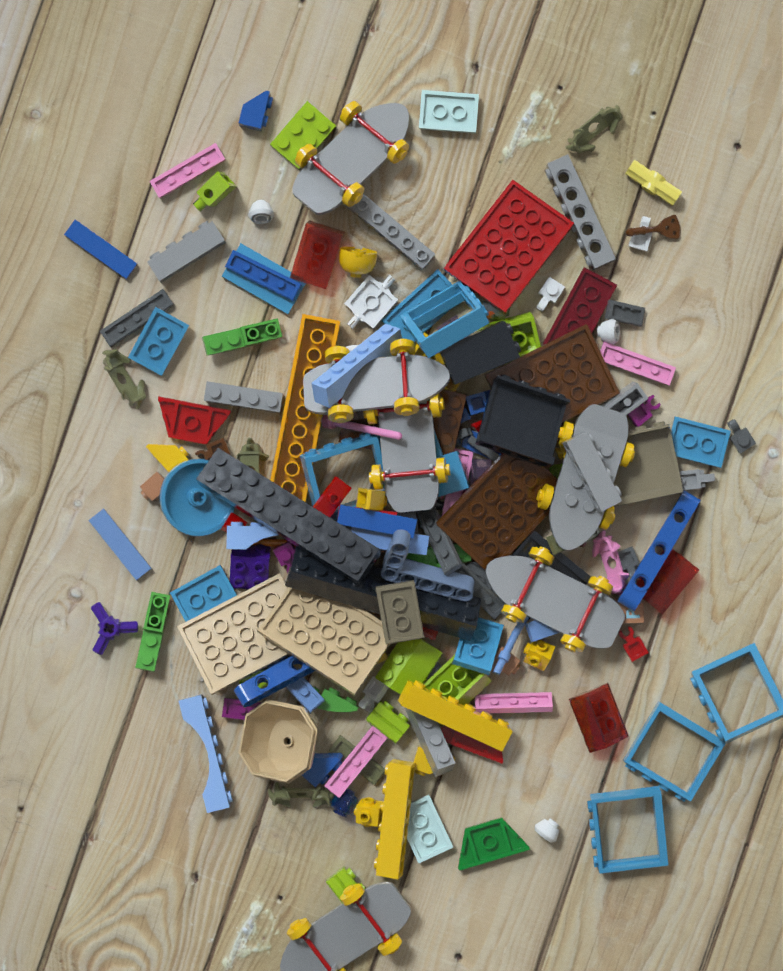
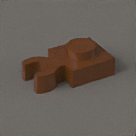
M224 437L207 444V451L199 450L195 453V455L203 454L205 460H209L217 448L232 455Z

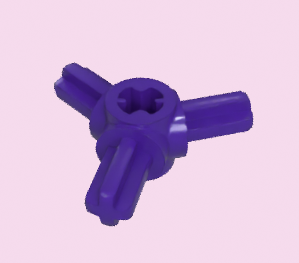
M100 602L91 606V610L100 622L97 624L100 628L98 631L100 636L93 647L95 653L102 655L109 641L114 640L115 636H120V633L138 632L139 626L137 621L120 622V619H114L113 616L109 617ZM107 623L109 625H114L115 628L112 629L114 630L113 633L111 631H106L105 628L108 627L106 626Z

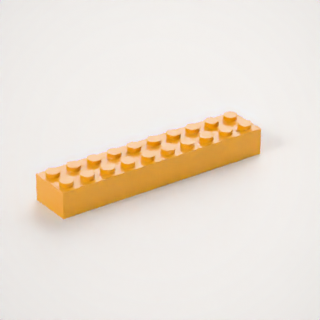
M302 314L270 479L304 502L307 501L308 486L300 455L305 454L309 449H317L323 415L306 410L304 405L303 378L312 369L320 365L329 364L325 361V351L337 345L341 324L338 320Z

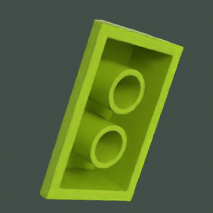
M531 312L490 322L480 328L483 329L499 321L510 323L514 332L511 335L512 339L518 342L521 349L520 357L541 347L535 320Z
M423 639L398 642L375 678L401 695L408 680L412 682L417 680L424 684L443 653Z
M453 656L424 684L426 685L425 688L429 690L435 688L443 693L442 696L447 698L452 696L465 706L492 680L486 674L452 664Z

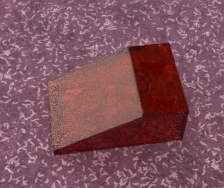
M309 220L305 224L290 278L327 289L345 231Z

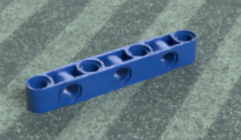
M685 490L682 492L617 602L632 611L636 610L700 503V499ZM674 515H681L683 518V522H676L674 519ZM656 546L663 548V555H658L655 552ZM642 579L644 587H638L635 584V580Z
M291 656L238 685L234 692L242 706L246 708L316 670L296 657ZM295 664L302 665V668L299 670H294L292 667ZM262 682L268 683V686L264 689L258 687Z

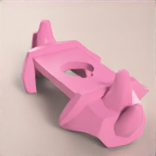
M603 530L593 540L592 556L596 557L598 553L601 555L607 579L609 580L608 583L613 586L611 593L621 595L623 593L622 589L627 586L625 580L628 579L629 573H624L617 552L620 545L611 540L612 536H605L606 531ZM609 556L616 561L615 568L609 566Z

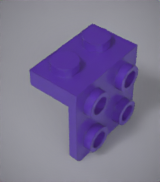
M259 544L256 546L251 545L246 550H231L230 583L233 588L250 589L268 580L271 546Z

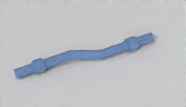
M526 616L524 623L518 622L504 650L500 651L499 660L493 670L494 674L500 675L505 663H508L514 644L530 617Z

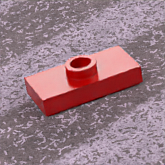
M335 476L313 507L326 516L331 517L352 488Z

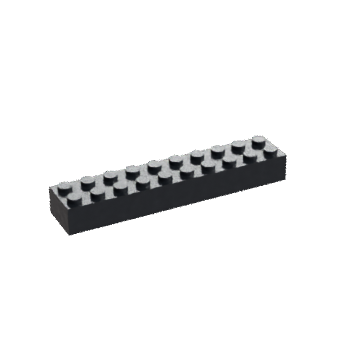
M217 448L196 479L201 487L358 586L362 584L381 555L380 549L220 448Z
M296 547L291 559L285 586L380 614L376 587L394 584V582L383 579L381 576L382 569L373 566L362 584L358 586ZM416 589L422 627L468 641L471 640L477 627L482 598L473 596L469 601H460Z

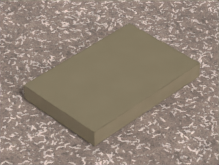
M414 580L377 586L376 592L385 643L392 644L424 638Z

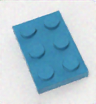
M155 307L128 358L162 376L189 325Z
M675 416L671 427V434L676 457L721 468L731 431Z
M221 565L170 592L185 622L237 596Z
M478 617L477 627L471 640L468 641L460 638L452 664L490 675L504 625Z

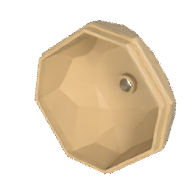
M267 699L246 714L238 753L252 776L290 784L312 767L316 751L318 727L305 707ZM287 738H290V739H291V743H290V744H287V742H286Z

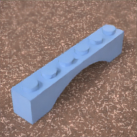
M388 324L383 325L311 384L315 402L330 408L343 397L350 381L365 364L378 357H392L390 344L395 340L402 339L401 329Z
M231 522V526H227L226 549L246 550L264 538L279 535L260 523L250 522V526H243V522Z
M200 694L181 699L178 702L183 720L190 724L199 734L208 753L209 776L202 794L206 811L210 813L229 808L233 798L231 791L226 789L225 784L228 783L226 772L222 773L221 765H223L221 753L217 754L216 746H219L217 736L212 734L211 728L214 727L212 717L207 715L206 709H209L207 698H203V695Z

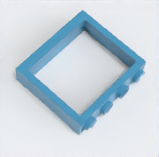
M459 281L400 315L406 328L428 358L489 324L486 317L489 313L484 305L481 304L480 300L476 298L468 286L464 287ZM463 301L472 310L428 337H425L418 328Z
M361 433L357 438H345L341 440V443L325 444L321 449H309L308 452L300 455L312 506L320 497L312 462L371 445L375 464H381L383 471L382 453L376 435ZM357 500L341 505L356 507ZM339 506L330 517L331 519H338Z
M755 643L692 671V678H690L694 689L698 688L701 694L698 696L703 706H707L709 710L707 716L711 723L715 722L718 728L715 732L720 741L723 740L725 744L783 718V699ZM749 654L777 711L728 733L700 676Z
M658 701L623 761L627 763L625 767L633 772L636 769L641 771L643 778L650 782L654 779L659 782L658 786L668 792L670 789L676 793L675 797L683 802L687 799L691 802L725 743L723 740L720 741L719 737ZM660 711L715 744L687 792L632 759Z
M659 786L590 794V801H587L588 812H592V819H589L590 831H594L591 844L592 849H596L593 863L594 867H598L599 874L668 866L662 795ZM652 797L658 855L603 861L597 803Z

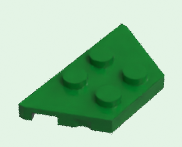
M502 817L465 828L458 869L459 871L521 853L530 850V848Z

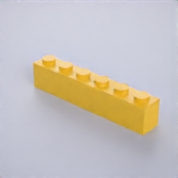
M407 681L398 699L401 706L503 751L513 732L508 726V722L500 718L498 721L492 719L493 716L485 711L479 713L475 711L476 708L466 703L464 706L459 703L458 699L452 696L444 697L441 691L435 688L429 690L420 681Z
M393 759L385 766L387 780L383 785L382 793L385 794V797L380 807V812L383 815L378 825V831L381 833L380 839L377 840L376 850L378 851V858L374 862L376 876L399 879L403 875L415 762Z

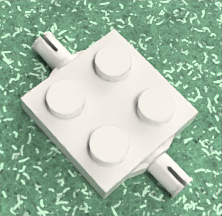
M368 275L344 303L354 314V317L347 323L352 329H354L359 321L367 323L374 329L396 304L398 299L388 289L395 281L391 275L383 283L376 281Z

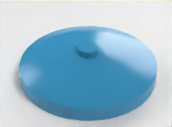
M191 459L175 466L165 477L160 490V505L166 520L178 531L192 536H205L222 528L230 513H233L235 507L198 484L196 479L209 461L205 459Z

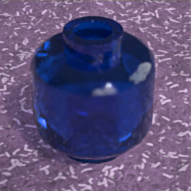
M346 789L340 798L334 796L331 802V807L334 809L333 812L346 818L348 815H353L359 799L354 796L355 792Z

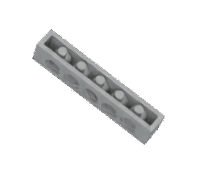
M567 154L547 163L546 176L555 185L553 191L556 197H560L562 200L561 208L564 215L568 214L570 220L574 222L571 230L573 233H577L579 239L576 241L580 250L584 249L587 255L584 259L588 267L592 266V269L595 270L615 261L616 258L569 155ZM560 174L567 175L568 182L561 183L558 180V176ZM569 191L574 192L576 199L573 201L568 200L566 193ZM582 209L584 217L577 218L574 215V210ZM589 226L592 229V234L584 235L582 227ZM591 244H598L600 251L593 253L590 250Z
M363 194L362 199L357 204L351 207L346 206L422 271L435 257L434 252L366 195Z

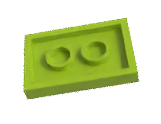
M307 101L270 143V146L300 170L301 168L295 163L299 149L307 144H312L318 149L336 128V125Z

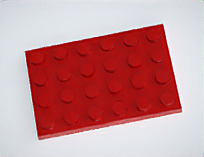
M512 180L443 269L463 285L468 286L474 293L506 314L572 229L574 222Z

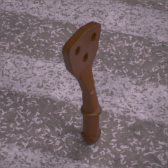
M671 215L664 218L654 227L628 228L626 235L633 237L656 232L666 238L678 239L680 237V225L677 216Z

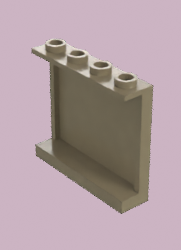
M664 421L653 424L654 427L646 429L645 425L634 428V432L628 433L627 442L634 444L635 455L633 461L629 462L627 467H618L613 484L620 489L622 501L614 505V507L684 492L670 424L665 425Z

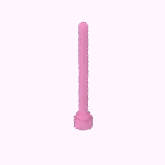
M323 415L322 426L324 428L333 429L341 427L397 440L402 438V434L397 431L350 421L336 423L330 421L328 415Z

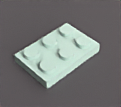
M422 90L419 129L476 134L479 94Z
M429 794L411 802L407 840L418 863L453 848Z

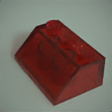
M672 549L642 599L663 615L698 573L699 569ZM639 579L636 585L642 588L644 587V581Z
M608 683L582 692L569 699L589 753L606 749L629 737Z

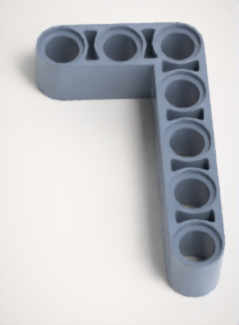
M397 530L393 533L383 559L381 571L383 579L394 583L414 580L416 589L460 601H469L473 598L475 581L472 577L457 572L447 576L444 575L442 568L406 559L411 535L406 530Z

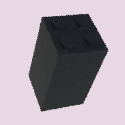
M499 321L471 333L440 351L453 384L456 385L520 358L519 353L521 349L518 342L512 339L511 335L514 332L510 323Z

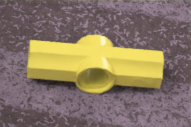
M636 160L633 161L625 175L639 183L646 192L654 196L657 195L671 206L674 205L682 191L665 181L666 179L661 174L653 170L650 171Z

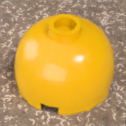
M352 246L340 247V266L344 271L349 272L351 277L361 278L362 274H368L375 267L377 251L368 248L354 249L355 247Z

